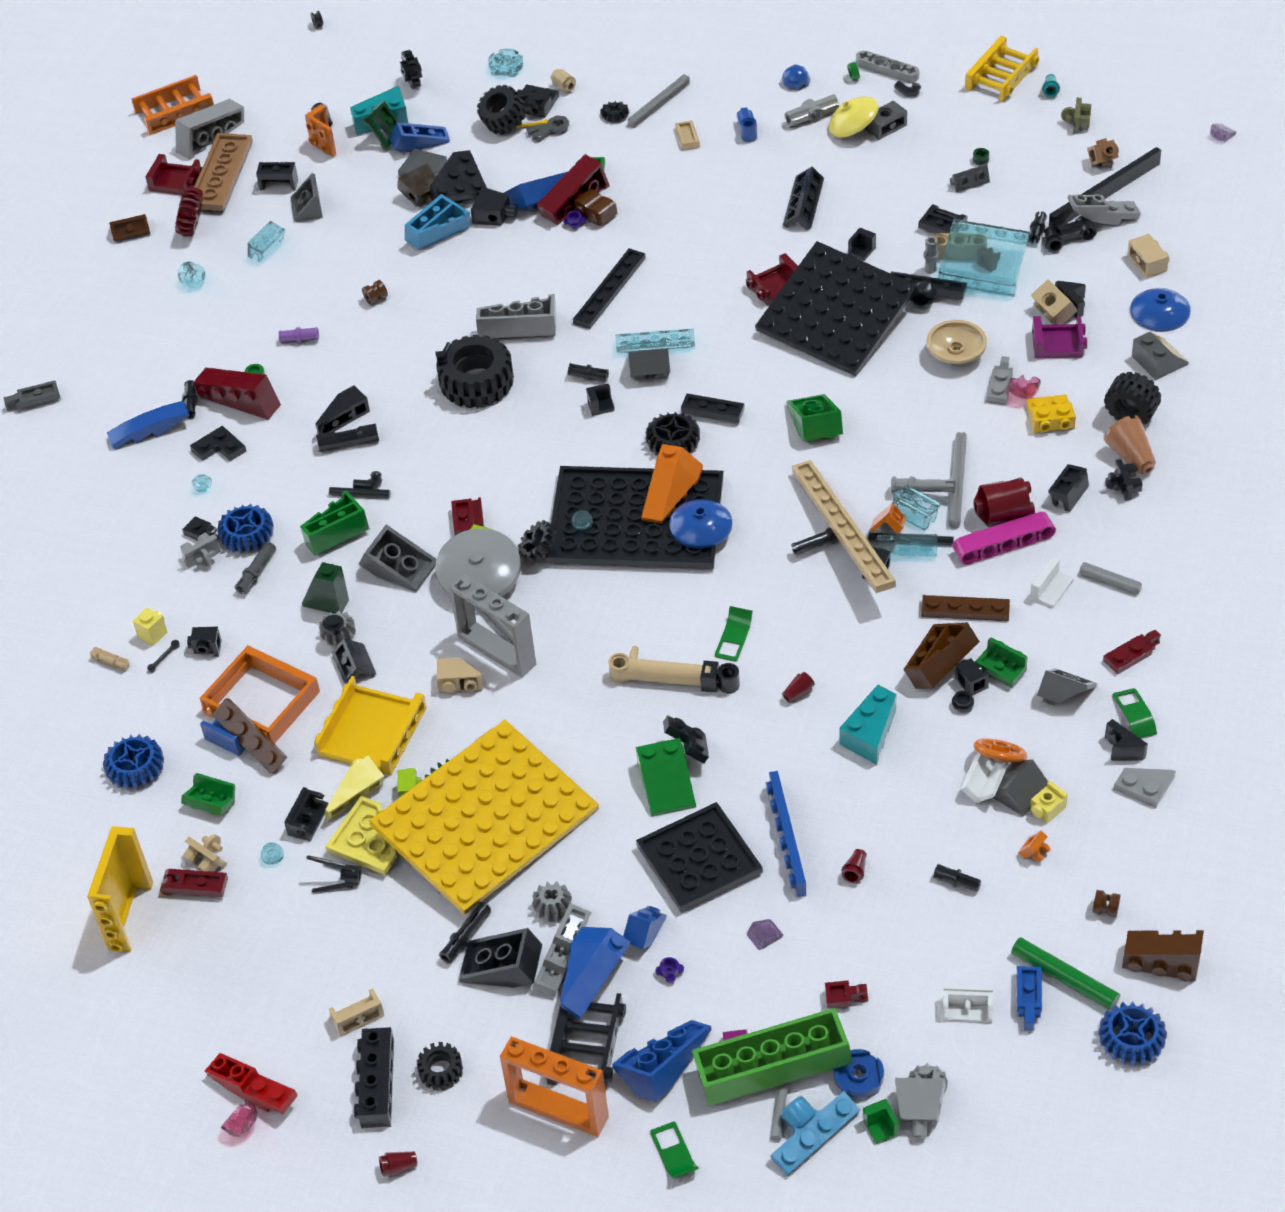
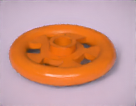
M981 738L973 744L976 752L997 761L1020 763L1027 759V752L1020 746L1010 742Z

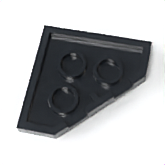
M470 150L453 152L430 185V192L434 200L441 194L452 201L477 198L482 188L486 187Z

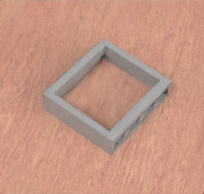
M465 574L449 586L459 639L521 678L537 665L529 613ZM474 605L512 628L514 645L477 623Z

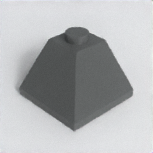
M1057 668L1045 670L1037 696L1042 697L1043 702L1055 705L1095 688L1097 683Z

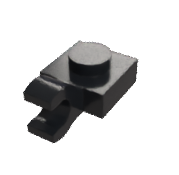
M196 516L182 529L185 536L195 540L203 533H207L209 536L214 534L219 539V536L215 534L218 529L212 526L210 522Z

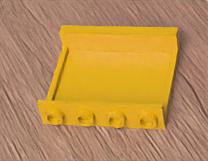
M351 676L348 684L344 685L339 700L335 701L330 716L326 717L323 729L315 737L314 745L316 746L318 756L350 765L358 758L363 759L369 756L382 773L392 775L427 709L424 694L416 692L413 699H408L358 686L355 677Z
M111 826L87 895L108 950L114 952H131V946L124 931V926L137 888L151 890L153 885V879L135 829L129 827Z

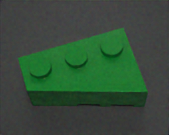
M347 490L342 493L343 497L337 502H330L328 504L329 508L323 513H316L300 526L305 545L314 556L370 529L364 509Z

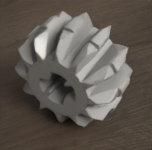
M339 610L336 614L329 613V615H339L344 620L343 630L339 634H328L323 629L322 622L319 623L322 640L327 645L334 644L335 647L343 638L352 640L356 632L354 619L349 617L347 612L341 614Z
M547 881L545 887L538 885V891L533 892L532 906L538 917L544 916L547 922L550 918H554L557 921L558 916L564 917L572 900V895L567 890L566 885L560 886L557 881L553 885H550Z

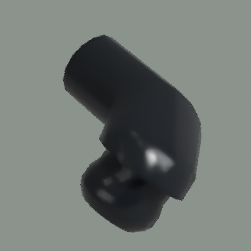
M897 81L894 88L903 95H918L921 85L914 82L912 87H908L901 81Z
M373 471L370 474L371 478L368 480L354 479L353 488H375L382 482L381 472Z

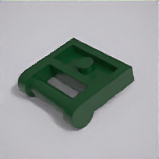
M383 101L366 115L362 121L370 127L380 141L382 149H386L391 145L389 137L399 121L386 102ZM374 118H375V120L377 121V123L379 124V126L382 128V130L384 131V133L387 135V137H388L387 139H386V137L383 135V133L381 132V130L378 128V126L376 125V123L373 121Z

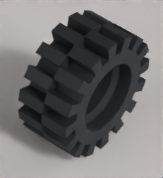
M438 1042L436 1047L432 1043L430 1044L431 1049L423 1048L424 1054L420 1052L418 1055L417 1069L419 1077L426 1087L430 1088L432 1085L433 1090L437 1091L438 1086H441L443 1091L446 1090V1085L452 1088L454 1086L453 1081L456 1083L460 1081L459 1076L462 1077L463 1065L460 1053L455 1046L452 1048L450 1043H446L444 1047L443 1042ZM437 1061H447L449 1063V1067L444 1071L434 1072L431 1070V1065Z

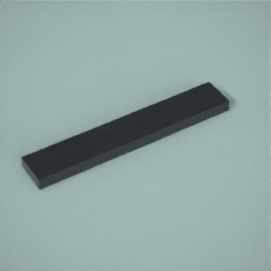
M628 248L575 315L573 324L591 329L646 259V254Z

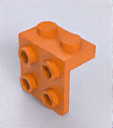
M320 104L305 114L309 135L308 140L312 146L334 157L336 149L333 132L329 127L326 107Z

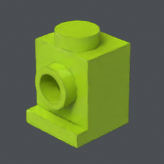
M415 768L397 770L399 798L422 781L421 777H417Z

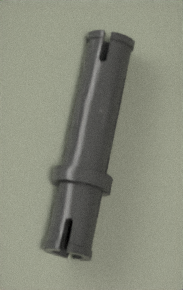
M265 542L252 563L243 570L242 577L234 586L238 593L246 594L253 582L258 580L259 573L276 551V546L273 543Z

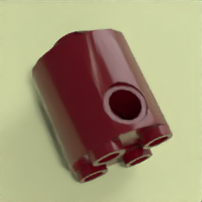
M1022 477L1010 481H998L980 485L973 500L975 514L987 527L1034 514L1035 506L1033 502H1030L1029 493L1032 491L1030 482L1024 481Z

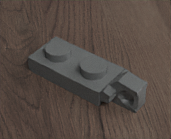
M55 380L18 389L17 393L3 397L7 411L61 399Z

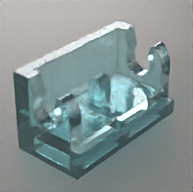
M272 221L268 222L247 242L248 257L252 259L257 254L258 261L260 262L263 259V253L277 240L281 242L284 239L285 229Z
M907 485L897 491L893 497V503L907 517L906 521L925 531L928 529L930 521L935 522L938 508L940 507V503Z

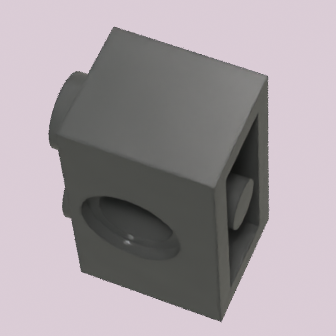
M893 100L878 108L877 115L865 127V130L880 140L907 126V110Z

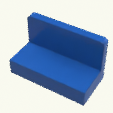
M217 719L212 724L204 720L200 723L204 739L237 756L244 752L245 748L238 742V738L230 734Z

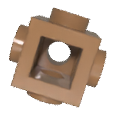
M1107 138L1097 140L1096 145L1087 148L1092 166L1102 163V166L1113 164V159L1119 158V148L1114 139L1107 141Z

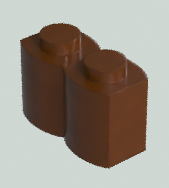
M589 189L574 201L575 211L580 212L582 217L589 218L593 224L603 226L618 214L616 203L593 189Z

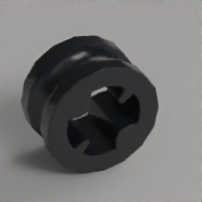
M319 10L315 14L313 12L310 13L315 28L318 25H324Z

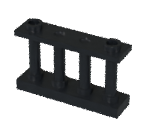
M621 993L616 994L614 1005L591 1002L586 1010L587 1012L612 1014L610 1026L575 1022L572 1019V1014L559 1007L550 1051L563 1056L569 1052L603 1057L601 1068L597 1069L603 1070L605 1091L607 1082H611L613 1078L611 1063L620 1019L625 1018L626 1004L622 1001ZM575 1031L608 1035L606 1046L602 1047L569 1043V1040H567L568 1033L572 1034ZM589 1072L588 1074L593 1078H595L596 1074L592 1072ZM546 1078L547 1084L557 1085L558 1082Z

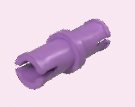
M296 327L294 330H279L280 343L291 341L301 343L302 340H318L319 329L317 327L305 329Z

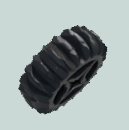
M667 411L666 415L659 414L658 418L653 417V421L648 423V428H646L645 432L647 446L650 448V451L655 453V456L659 454L662 444L683 447L687 452L693 453L700 440V428L696 420L692 419L691 415L685 416L684 412L677 414L675 411L674 414H669Z

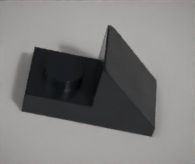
M1056 281L1055 286L1078 310L1074 316L1076 318L1077 316L1082 317L1084 315L1086 285Z
M1111 719L1106 724L1105 738L1110 744L1114 745L1111 752L1112 761H1133L1146 758L1148 743L1114 719Z

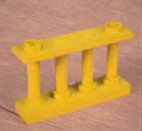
M1000 36L965 74V89L971 91L976 85L982 84L999 90L1000 101L1003 102L1012 94L1013 90L1026 75L1038 65L1040 59L1038 56L1039 48L1035 47L1028 55L1008 48L1007 37ZM1008 55L1023 60V62L1017 64L1001 57ZM998 64L1015 71L1009 74L992 67ZM990 74L1006 81L1001 84L984 78V76Z

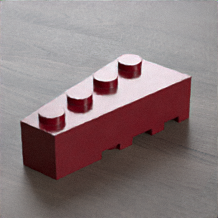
M205 367L193 382L200 398L269 420L281 405L266 374Z

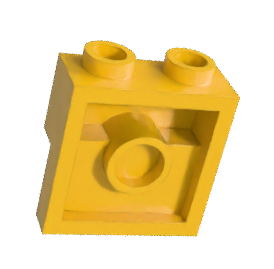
M1067 394L1026 399V406L1034 433L1075 428L1076 416L1072 403H1069Z

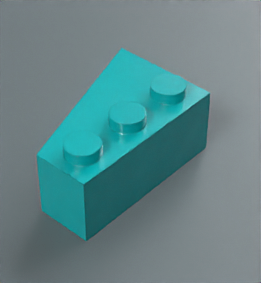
M399 85L350 107L356 135L372 132L362 119L383 101L386 102L400 123H408L406 106ZM374 118L373 121L376 123V125L378 126V128L381 130L382 128L379 126V124L377 123V121H376L375 118Z
M877 684L840 726L839 744L877 765L881 749L885 744L886 735L890 730L896 713L897 694Z

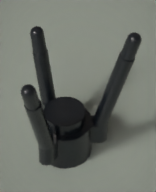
M307 855L306 859L341 869L340 880L345 881V883L313 888L311 890L312 893L342 888L353 889V884H360L361 866L343 864Z

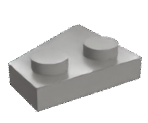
M1124 768L1114 783V790L1156 808L1175 778L1176 771Z

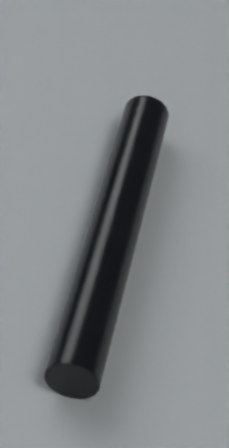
M329 487V495L342 496V493L347 490L351 496L390 498L391 491L386 489Z

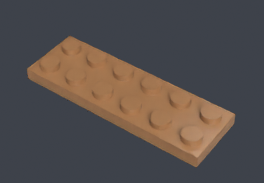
M217 133L194 186L203 190L204 193L201 210L224 211L253 142L252 135Z

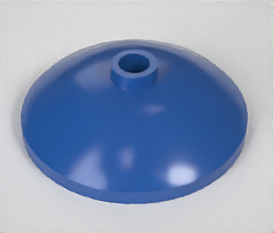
M1152 288L1135 296L1131 303L1130 312L1132 318L1140 326L1149 330L1163 332L1175 330L1183 326L1190 317L1191 308L1187 299L1180 293L1167 288Z
M706 499L692 500L680 505L672 513L669 521L670 532L677 542L686 547L695 549L710 548L722 543L730 535L732 516L727 508L718 502Z

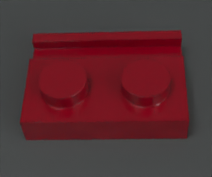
M478 497V500L469 498L451 501L455 535L470 530L473 524L484 526L481 497Z

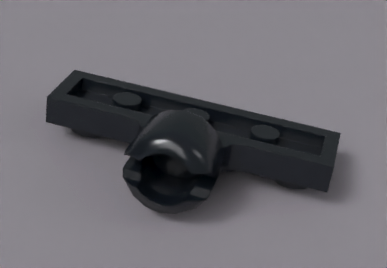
M891 271V274L917 285V291L910 300L918 308L929 307L936 296L963 299L967 290L966 282Z

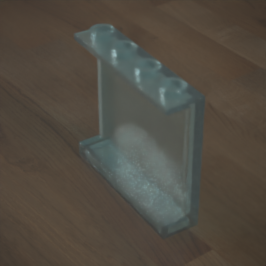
M954 219L939 268L938 278L966 282L967 289L1015 297L1017 280L1026 247L1029 246L1030 231Z

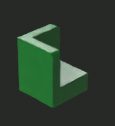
M887 1099L863 1107V1122L875 1144H880L899 1136V1122Z

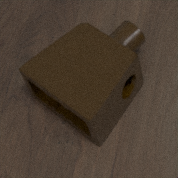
M426 163L398 177L397 189L417 207L425 203L429 205L434 200L430 192V185L434 181L435 176L429 164Z

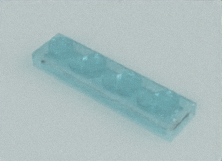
M694 328L615 334L617 353L695 347Z

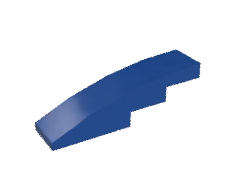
M180 401L142 413L106 433L111 446L116 450L131 439L138 443L151 433L158 437L190 415L185 402Z

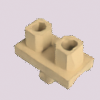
M218 835L203 836L202 842H204V846L189 836L185 840L189 846L184 852L183 857L195 865L201 855H204L205 858L198 866L203 871L214 872L218 866L224 869L227 865L224 860L213 853L215 851L221 852L223 849L220 845L221 838Z

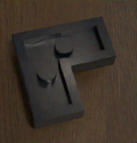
M223 425L190 445L191 451L202 461L218 451L229 461L247 452L246 446Z
M667 715L663 721L664 733L675 739L680 738L681 742L684 743L685 754L705 764L709 758L706 734L697 727L692 728L686 725L680 718H673Z

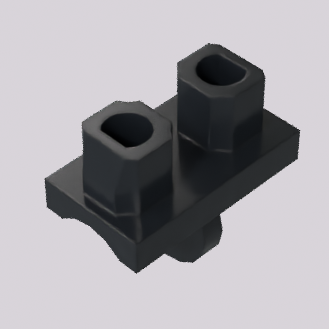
M1122 459L1115 460L1117 468L1114 473L1110 472L1108 474V477L1105 479V485L1108 489L1121 490L1125 501L1131 500L1132 493L1142 491V481L1140 478L1130 479L1136 477L1134 463L1123 464Z

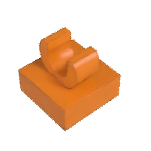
M1041 830L1029 836L1018 853L1024 859L1032 855L1036 862L1042 861L1044 856L1040 854L1039 850L1044 854L1051 850L1044 843L1048 836Z

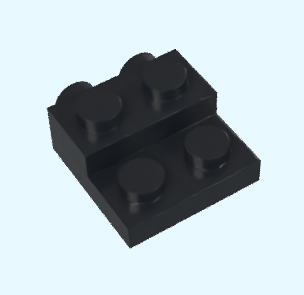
M526 84L523 90H517L518 95L526 105L527 113L525 114L546 118L559 97L558 90Z

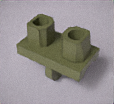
M1076 97L1075 109L1066 107L1061 112V118L1068 123L1074 121L1073 133H1079V128H1089L1092 104L1082 103V98Z

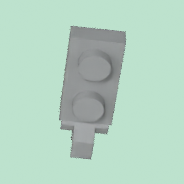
M1002 356L1000 366L995 365L993 368L986 401L1007 404L1013 378V368L1009 367L1010 357Z

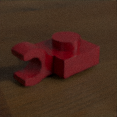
M849 980L825 982L827 1009L852 1006L851 1000L857 1002L868 1001L867 984L849 986Z

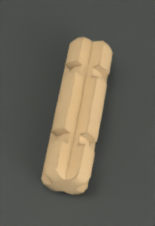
M93 647L92 651H90L92 659L114 668L117 667L121 671H126L130 665L128 659L119 658L118 655L101 648Z

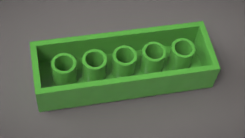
M835 1008L692 1050L708 1106L853 1063L850 1045Z

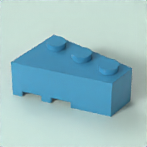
M441 194L404 225L405 241L417 249H421L470 228V212Z

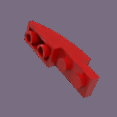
M220 1052L205 1069V1073L224 1088L266 1112L274 1110L284 1114L298 1096L294 1089L258 1074L254 1067Z

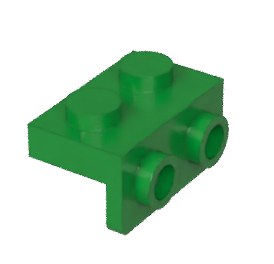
M990 637L987 649L979 656L975 663L982 667L983 672L987 671L990 676L1013 687L1027 671L1028 657L1021 651L1015 650L1005 645L1002 641Z
M196 773L193 776V786L181 796V804L188 805L193 809L210 812L213 815H223L235 804V784Z

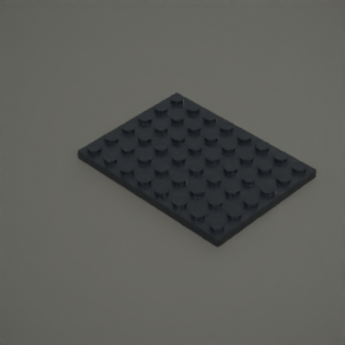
M560 466L551 525L556 530L554 534L556 538L551 542L553 545L549 547L550 550L545 555L546 563L714 569L716 546L695 549L677 542L671 535L669 527L672 513L662 524L641 520L654 468ZM702 470L698 483L687 491V496L684 499L681 498L673 512L680 505L697 499L712 500L721 504L724 471Z

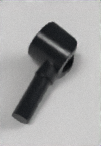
M450 342L446 343L442 351L435 352L436 363L448 362L447 353L451 346Z

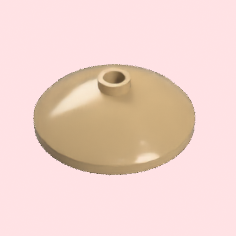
M965 320L941 322L934 326L927 335V348L929 352L938 360L949 364H965L974 361L984 353L987 346V337L984 331L976 324Z

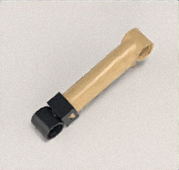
M632 646L629 657L624 653H615L608 660L610 678L615 683L635 680L700 686L701 691L715 693L718 687L720 691L727 694L736 692L740 687L739 668L733 663H724L719 666L717 661L703 660V665L637 659L639 653L637 646Z

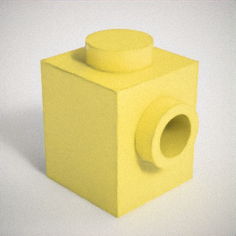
M146 607L133 620L137 637L154 646L168 633L164 616L159 611H153Z

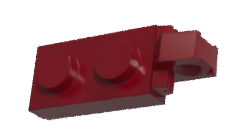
M1156 630L1148 632L1145 636L1140 634L1103 655V661L1116 674H1120L1152 655V651L1160 643L1161 634Z

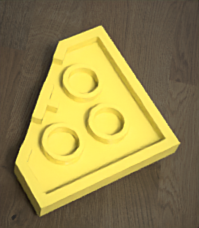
M360 796L326 844V852L386 876L397 860L396 851L369 825L370 819L382 811L381 804Z

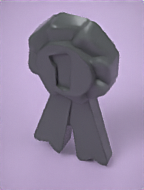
M554 116L545 124L526 127L528 135H532V138L539 142L549 133L560 134L563 131H567L569 120L565 116Z

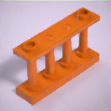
M197 75L131 98L135 114L143 112L146 116L144 121L149 135L174 127L176 119L214 105L210 93L203 96L200 94L199 91L201 89ZM193 94L195 99L187 102L183 99L184 96ZM174 100L178 102L179 105L170 108L166 104ZM160 106L162 111L154 114L151 112L150 109Z

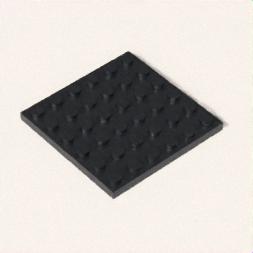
M816 241L756 323L755 330L853 376H857L917 291V285Z

